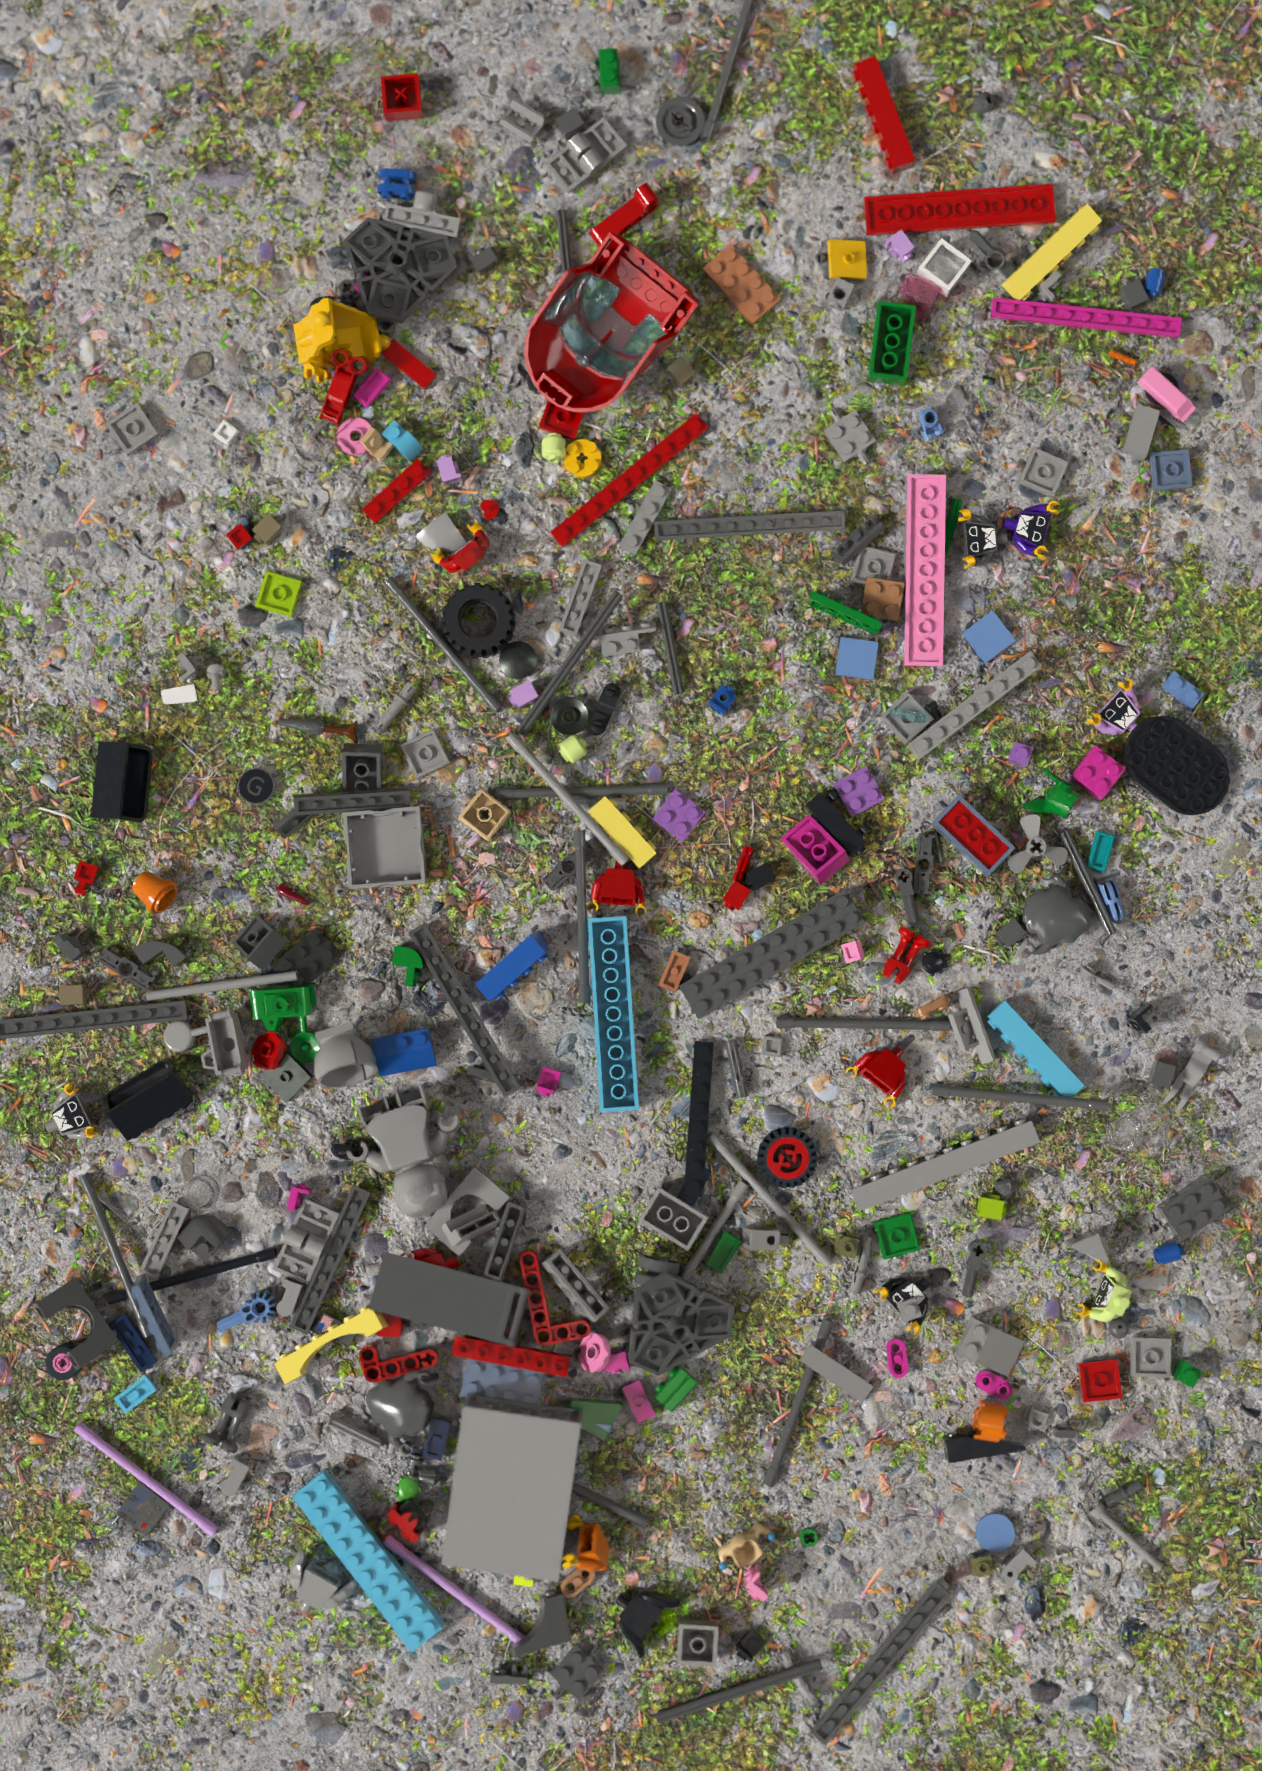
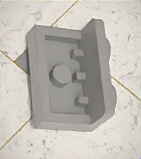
M514 98L510 108L501 117L499 124L532 143L542 131L546 117Z

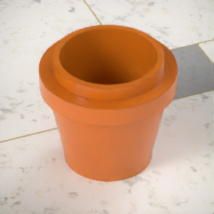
M147 870L137 877L133 883L132 891L146 905L149 912L157 914L164 912L172 904L177 895V884L171 879H164Z

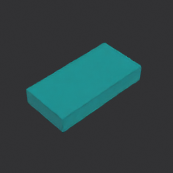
M1096 830L1086 863L1087 868L1105 872L1115 835Z

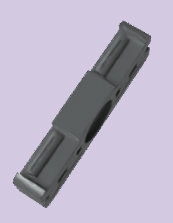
M919 834L917 836L913 892L915 894H930V891H928L930 885L929 875H932L934 855L931 854L933 849L932 839H935L934 835ZM921 859H926L929 862V867L926 870L919 868L918 863Z
M587 841L585 864L596 855V851ZM575 851L573 855L570 853L557 864V868L549 873L546 879L542 878V881L551 891H555L576 872ZM566 861H572L575 864L574 869L570 872L564 869Z
M110 947L103 949V953L98 957L100 963L145 991L151 989L157 979L156 976L149 974L140 968L141 966L125 956L122 957L112 949L109 950ZM126 963L132 966V971L129 974H125L122 971V967Z

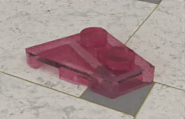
M906 273L899 292L907 299L909 305L916 306L915 312L920 317V321L926 323L941 292V288L913 274Z

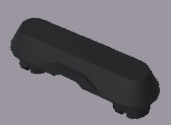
M609 683L603 688L589 723V730L594 735L604 733L620 695V689L614 683Z

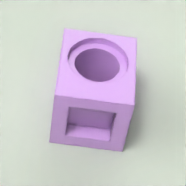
M530 680L509 691L511 696L508 697L513 707L518 706L519 710L539 698Z

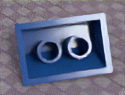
M430 1028L371 1039L380 1077L437 1066Z

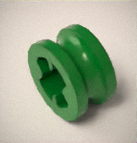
M804 1528L800 1532V1540L804 1546L812 1547L817 1543L818 1536L814 1529ZM810 1533H813V1534H814V1535H812V1537H813V1540H812V1541H811V1540H808L807 1542L804 1541V1540L806 1539L805 1536H804L805 1534H808V1535H809Z

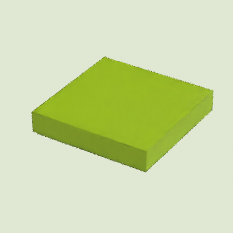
M266 570L255 607L292 618L303 581Z

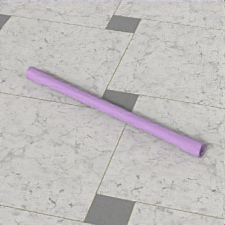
M80 1421L73 1430L74 1432L96 1446L195 1522L199 1528L211 1537L219 1528L217 1525L199 1514L113 1448L83 1422Z
M390 1534L383 1542L384 1546L401 1556L507 1635L514 1643L525 1637L520 1631L511 1627L405 1548L402 1543Z

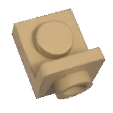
M372 427L359 441L372 456L384 460L394 447L392 443L386 441Z

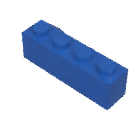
M538 930L527 937L475 984L489 1002L493 999L498 1001L506 994L504 990L508 986L513 988L520 982L518 978L522 974L526 976L534 969L532 967L533 964L536 962L540 964L548 957L546 953L550 949L542 932Z

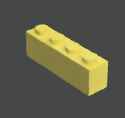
M606 796L603 797L588 813L629 856L638 869H641L657 854L654 851L656 846L650 840L647 842L642 837L644 833L638 826L633 827L629 823L631 819L624 811L620 813L617 810L618 804L611 797L609 799Z

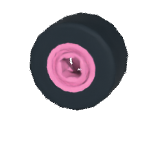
M69 1343L61 1344L48 1353L45 1361L46 1369L54 1379L68 1380L77 1375L82 1369L81 1367L76 1371L66 1356L69 1351L76 1347L75 1345Z

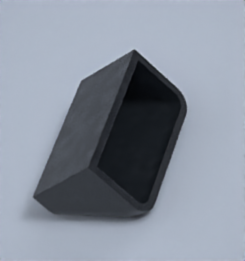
M99 741L91 818L128 822H143L145 820L153 758L152 750L149 747L128 742Z
M169 1058L162 1059L114 1088L104 1097L107 1116L127 1141L137 1138L145 1130L155 1127L160 1121L170 1118L175 1112L188 1107L194 1101L192 1094Z

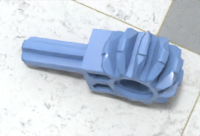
M258 1290L256 1295L250 1294L251 1300H246V1304L239 1307L240 1311L217 1321V1328L220 1332H223L244 1321L246 1324L252 1321L257 1323L260 1319L262 1324L266 1323V1318L272 1320V1314L277 1313V1310L272 1307L277 1306L278 1302L272 1303L271 1301L275 1296L272 1295L268 1298V1291H265L262 1296L261 1290ZM258 1302L265 1304L266 1309L264 1312L258 1310Z

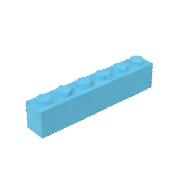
M1005 1000L1001 1001L986 1015L989 1019L987 1021L989 1026L994 1030L997 1028L1002 1033L1000 1037L1007 1044L1011 1043L1015 1047L1013 1051L1020 1058L1024 1057L1028 1061L1026 1065L1034 1073L1037 1071L1041 1075L1039 1079L1047 1087L1050 1085L1055 1090L1053 1092L1055 1096L1073 1097L1085 1086Z

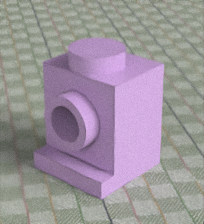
M902 229L887 239L884 245L886 249L891 248L892 256L895 259L898 258L900 262L903 261L905 263L913 257L912 254L915 247Z
M451 454L443 455L439 460H436L444 486L462 481L461 474H456L460 471L457 461L452 460Z

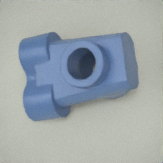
M931 407L918 412L923 429L921 434L924 440L945 432L943 425H940L938 422L937 413ZM925 415L929 416V422H926Z

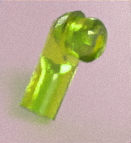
M665 1609L663 1611V1624L656 1629L661 1638L676 1625V1614L672 1609Z

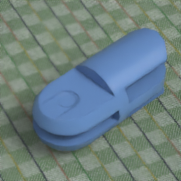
M1115 879L1103 884H1097L1099 895L1112 922L1122 921L1124 918L1121 905L1122 899Z

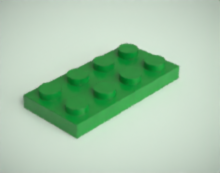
M812 591L807 605L875 636L879 632L883 623L879 622L880 619L874 615H869L868 617L862 614V610L856 607L849 608L844 606L845 603L841 600L834 599L833 601L827 598V594L821 591Z

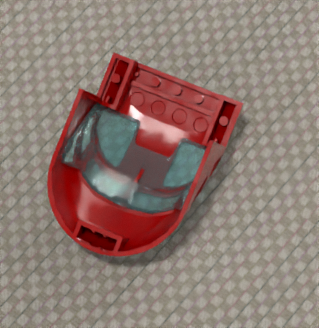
M609 232L589 263L564 272L532 320L524 345L525 363L529 376L537 390L548 401L562 409L580 413L602 409L614 402L625 392L636 377L643 373L656 357L673 342L700 303L688 287L636 245L613 232Z

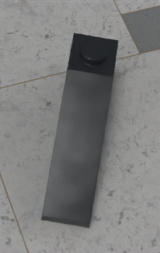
M949 1432L947 1436L943 1437L948 1463L1026 1451L1022 1443L1000 1440L998 1443L974 1439L973 1435L959 1434V1432Z

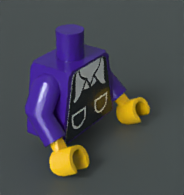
M1051 501L1049 504H1037L1024 508L1023 511L1018 513L1017 519L1005 518L1003 528L1013 530L1011 540L1014 541L1016 547L1023 554L1038 556L1041 560L1046 559L1041 553L1044 551L1049 552L1043 546L1051 518L1049 513L1059 514V510H1053L1056 505H1060L1058 502Z

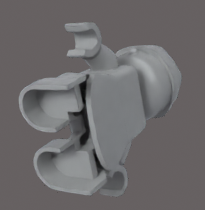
M421 1083L418 1084L419 1089L406 1094H395L400 1108L394 1110L390 1109L386 1097L383 1098V1101L363 1107L357 1104L356 1107L361 1122L379 1145L382 1154L375 1151L370 1152L368 1145L364 1142L360 1145L363 1148V1154L359 1157H355L353 1151L347 1150V1156L352 1161L357 1163L366 1161L367 1165L378 1172H400L393 1180L394 1189L392 1194L400 1211L409 1217L429 1215L446 1204L448 1194L444 1175L440 1173L436 1166L431 1164L424 1165V1163L432 1161L436 1155L445 1149L449 1138L447 1134L456 1131L460 1125V1118L457 1114L453 1116L454 1122L450 1127L444 1126V1119L438 1116L437 1122L440 1129H436L430 1138L429 1104L425 1088Z

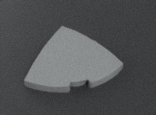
M445 512L415 536L425 547L434 551L436 548L445 550L446 553L455 552L466 543Z

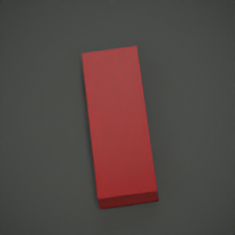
M394 339L390 341L389 347L381 352L382 356L424 390L437 377L432 370Z

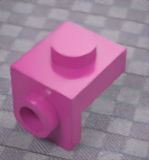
M543 1067L536 1089L539 1090L538 1094L550 1097V1094L554 1095L561 1072Z

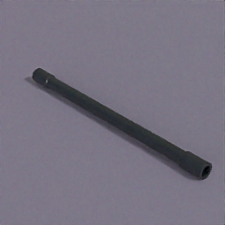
M275 1247L254 1254L153 1281L149 1284L154 1292L254 1263L276 1259L277 1252ZM125 1289L107 1293L106 1299L110 1305L127 1300L128 1295Z

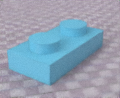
M145 1374L114 1399L126 1414L158 1389L149 1376Z

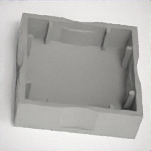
M420 806L392 808L386 811L343 812L349 890L427 884L422 809Z

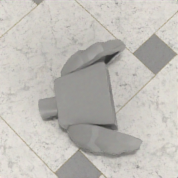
M299 1549L292 1562L290 1582L293 1589L297 1591L296 1597L302 1601L299 1606L300 1611L308 1614L312 1607L320 1610L322 1607L335 1608L342 1605L353 1594L358 1584L355 1578L340 1585L341 1579L312 1562L306 1568V1549Z

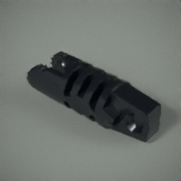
M348 1142L345 1145L335 1143L333 1150L334 1154L342 1156V1159L351 1160L347 1156V1150L353 1151L355 1157L363 1154L362 1146ZM368 1146L370 1152L375 1151L382 1154L380 1148Z

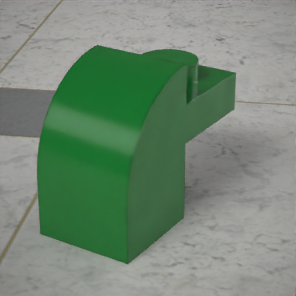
M394 946L392 965L407 967L405 986L414 987L415 983L418 984L419 972H416V969H424L423 958L414 949Z

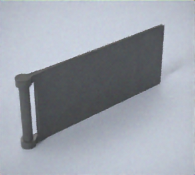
M384 1252L369 1309L516 1347V1338L527 1297L530 1296L531 1290ZM517 1292L520 1293L509 1338L506 1339L503 1338L514 1293Z

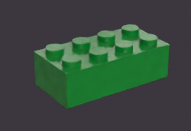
M878 301L867 382L905 386L916 310L915 305Z

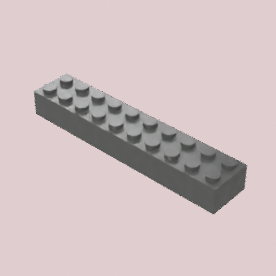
M844 889L686 981L679 988L697 1019H700L858 927L865 921L847 890Z

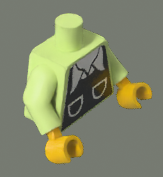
M1096 1260L1100 1263V1268L1093 1266V1269L1098 1272H1106V1274H1104L1091 1307L1092 1310L1083 1304H1078V1306L1083 1308V1311L1075 1313L1083 1318L1090 1316V1318L1098 1321L1109 1322L1115 1316H1123L1125 1309L1130 1304L1129 1299L1132 1290L1128 1287L1126 1276L1111 1266L1108 1267V1264L1101 1260Z

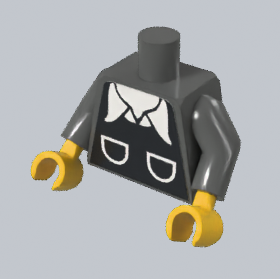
M968 509L959 510L963 517L958 518V521H967L962 525L965 556L962 561L965 560L968 563L964 568L983 566L993 558L997 552V545L1007 544V533H996L995 524H991L989 520L971 513Z

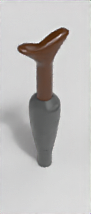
M279 718V726H286L314 735H321L324 732L341 734L350 738L355 744H358L355 732L358 726L357 721L344 728L325 725L322 720Z

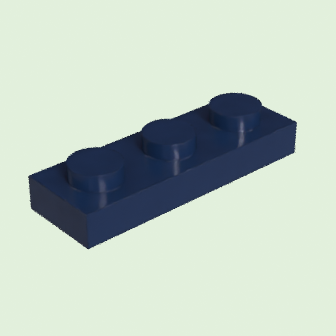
M127 1313L109 1324L110 1328L117 1332L116 1337L140 1373L158 1361Z

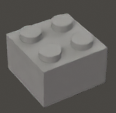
M679 1619L677 1664L717 1666L718 1621Z

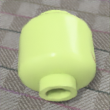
M550 433L543 438V458L547 459L550 463H558L565 458L566 440L560 434Z
M571 735L560 743L561 749L558 751L566 762L575 763L587 754L585 747L588 745L582 737L578 738L576 735Z

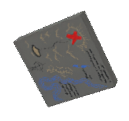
M140 1481L116 1514L147 1537L171 1504Z

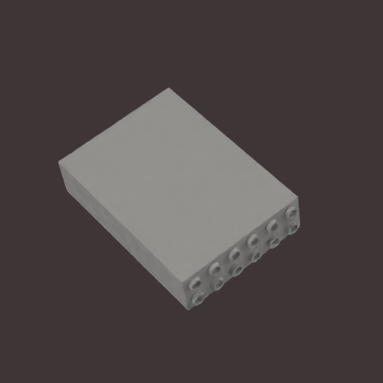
M472 1394L466 1395L461 1418L442 1565L451 1569L457 1567L465 1568L471 1572L480 1570L485 1571L487 1574H504L507 1577L521 1576L527 1580L541 1579L547 1583L559 1581L582 1410Z

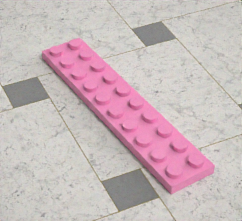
M907 475L904 666H943L946 475Z

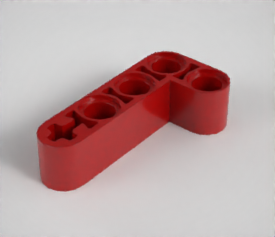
M648 183L642 184L634 192V198L596 225L589 232V235L599 247L609 232L622 236L659 206L658 196Z
M366 1344L360 1350L359 1358L365 1379L368 1382L374 1383L404 1375L412 1370H423L433 1367L438 1362L439 1353L435 1348L430 1347L381 1360L377 1347L373 1344ZM371 1349L374 1353L373 1358H366L364 1350ZM428 1353L431 1356L434 1355L432 1362L429 1359H425L422 1361V1365H420V1359L425 1358ZM413 1358L416 1361V1366L409 1367L406 1359ZM395 1363L397 1371L390 1372L387 1365ZM370 1368L378 1370L377 1377L370 1376Z

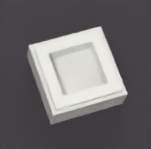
M223 420L212 435L229 447L240 431Z

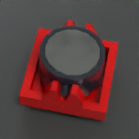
M407 1500L402 1506L397 1501L388 1512L389 1521L394 1526L398 1525L402 1530L401 1534L407 1541L411 1540L415 1543L420 1538L423 1531L421 1527L428 1520L422 1510L412 1500Z

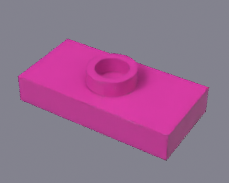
M376 367L352 396L368 409L392 380Z
M640 1379L622 1387L637 1423L655 1416V1412Z

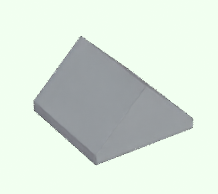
M1088 1231L1065 1241V1245L1108 1263L1109 1259L1098 1233Z

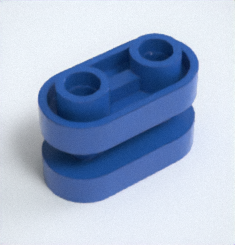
M380 169L379 179L384 181V183L378 184L377 193L383 199L397 197L404 201H410L411 198L415 197L416 188L410 186V184L416 182L417 173L402 169Z

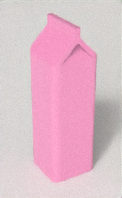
M1154 366L1137 382L1169 413L1182 422L1196 409L1191 400Z

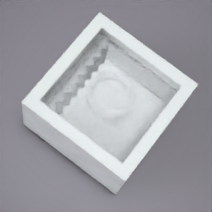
M941 238L920 265L916 275L947 297L968 270L972 260Z

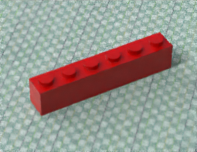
M873 56L855 63L852 77L854 82H858V93L861 100L864 99L867 116L872 119L871 127L873 133L878 135V146L880 151H884L886 156L884 161L887 169H890L892 174L914 167L915 157L877 57Z

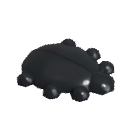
M932 949L929 953L927 951L923 953L922 966L930 976H935V973L941 974L943 973L942 968L948 967L946 962L949 961V956L943 954V950L936 952V949Z

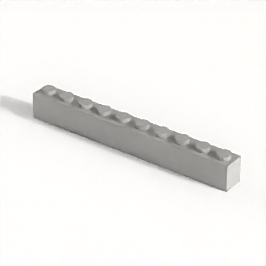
M1023 1118L1015 1121V1125L1009 1128L1007 1125L997 1128L996 1133H983L975 1141L968 1139L960 1142L961 1146L959 1147L949 1146L944 1148L941 1154L936 1155L935 1152L924 1156L925 1160L920 1162L917 1159L906 1163L907 1167L902 1169L899 1166L888 1170L889 1174L882 1176L879 1173L871 1176V1180L864 1183L863 1180L852 1184L853 1187L849 1189L856 1208L859 1212L1040 1143L1031 1120L1026 1121Z

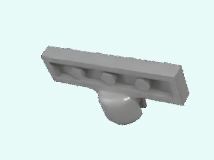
M420 190L415 193L414 204L410 208L386 203L383 221L403 225L405 228L411 229L412 227L458 238L461 219L436 213L437 195Z

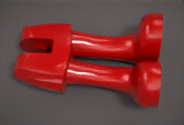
M900 926L898 929L901 936L899 945L893 956L887 958L882 975L889 979L895 971V967H898L899 971L896 973L893 982L899 985L912 972L910 966L917 953L922 948H929L932 944L931 941L924 937L916 935L909 952L901 962L900 960L907 945L915 935L914 932L903 926Z

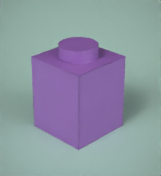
M1014 742L1011 745L1006 762L1022 768L1027 767L1033 747Z

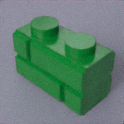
M616 48L600 49L601 94L620 93L618 51Z
M681 1365L678 1369L674 1367L668 1373L670 1378L665 1383L661 1381L654 1389L656 1391L654 1394L655 1398L670 1412H673L698 1384V1381Z

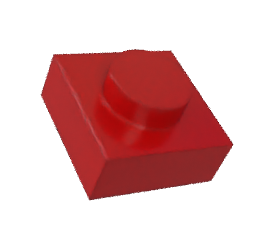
M241 523L226 534L238 551L253 540Z

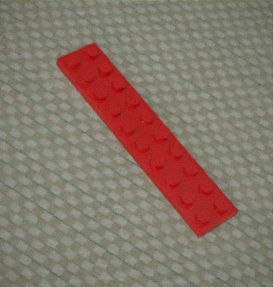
M1053 184L864 197L866 236L892 235L901 229L906 234L1051 224L1056 221Z

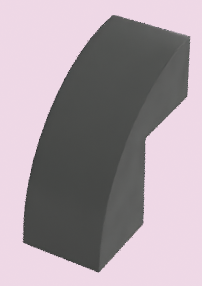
M150 941L132 948L143 964L150 963L163 953L174 967H177L189 958L180 948L165 942Z

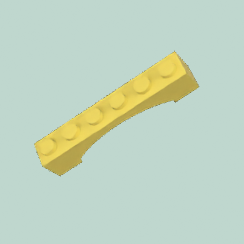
M369 1305L359 1310V1315L354 1316L352 1314L343 1319L345 1323L340 1326L334 1324L327 1328L328 1333L324 1335L319 1333L311 1338L312 1342L306 1345L304 1342L295 1347V1352L291 1354L286 1352L279 1356L280 1360L274 1364L284 1384L290 1383L308 1373L306 1368L311 1359L322 1347L332 1340L343 1335L357 1333L365 1334L366 1337H369L386 1328L388 1324L382 1313L370 1310Z

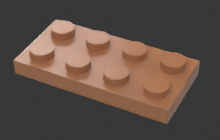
M731 243L702 268V271L752 325L781 301L777 293Z

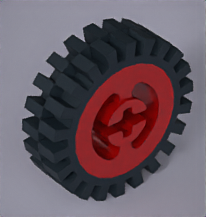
M784 1127L771 1131L762 1139L763 1141L760 1143L759 1150L757 1151V1162L761 1173L770 1183L777 1187L795 1188V1186L803 1185L802 1183L807 1182L810 1176L814 1174L818 1160L817 1150L813 1141L804 1132L796 1128ZM783 1144L794 1145L793 1149H783L786 1154H792L790 1159L794 1164L797 1159L796 1155L798 1153L801 1154L800 1164L792 1171L780 1170L781 1166L791 1167L787 1160L783 1162L784 1156L781 1152L778 1154V1161L774 1162V1152Z

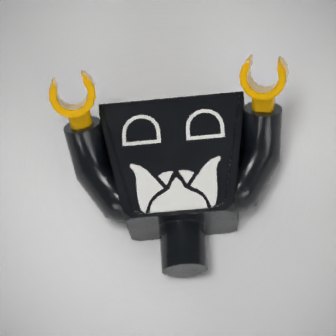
M924 1276L916 1283L909 1277L891 1278L880 1288L874 1290V1294L881 1293V1297L878 1300L886 1298L898 1312L899 1309L896 1303L915 1297L922 1316L908 1321L910 1325L906 1328V1331L908 1332L913 1328L915 1331L913 1336H916L921 1331L920 1326L926 1317L929 1306L927 1302L929 1299L923 1292L931 1285Z

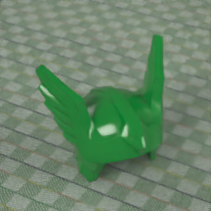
M1044 768L1043 772L1056 784L1047 789L1045 799L1037 797L1032 801L1024 803L1023 808L1036 812V814L1055 813L1063 819H1067L1071 808L1081 794L1071 784Z

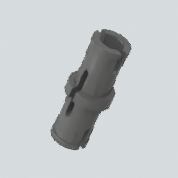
M1137 1479L1123 1487L1119 1486V1489L1103 1497L1110 1508L1124 1500L1128 1501V1498L1144 1491Z

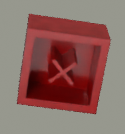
M418 73L380 76L385 121L422 119L421 86Z

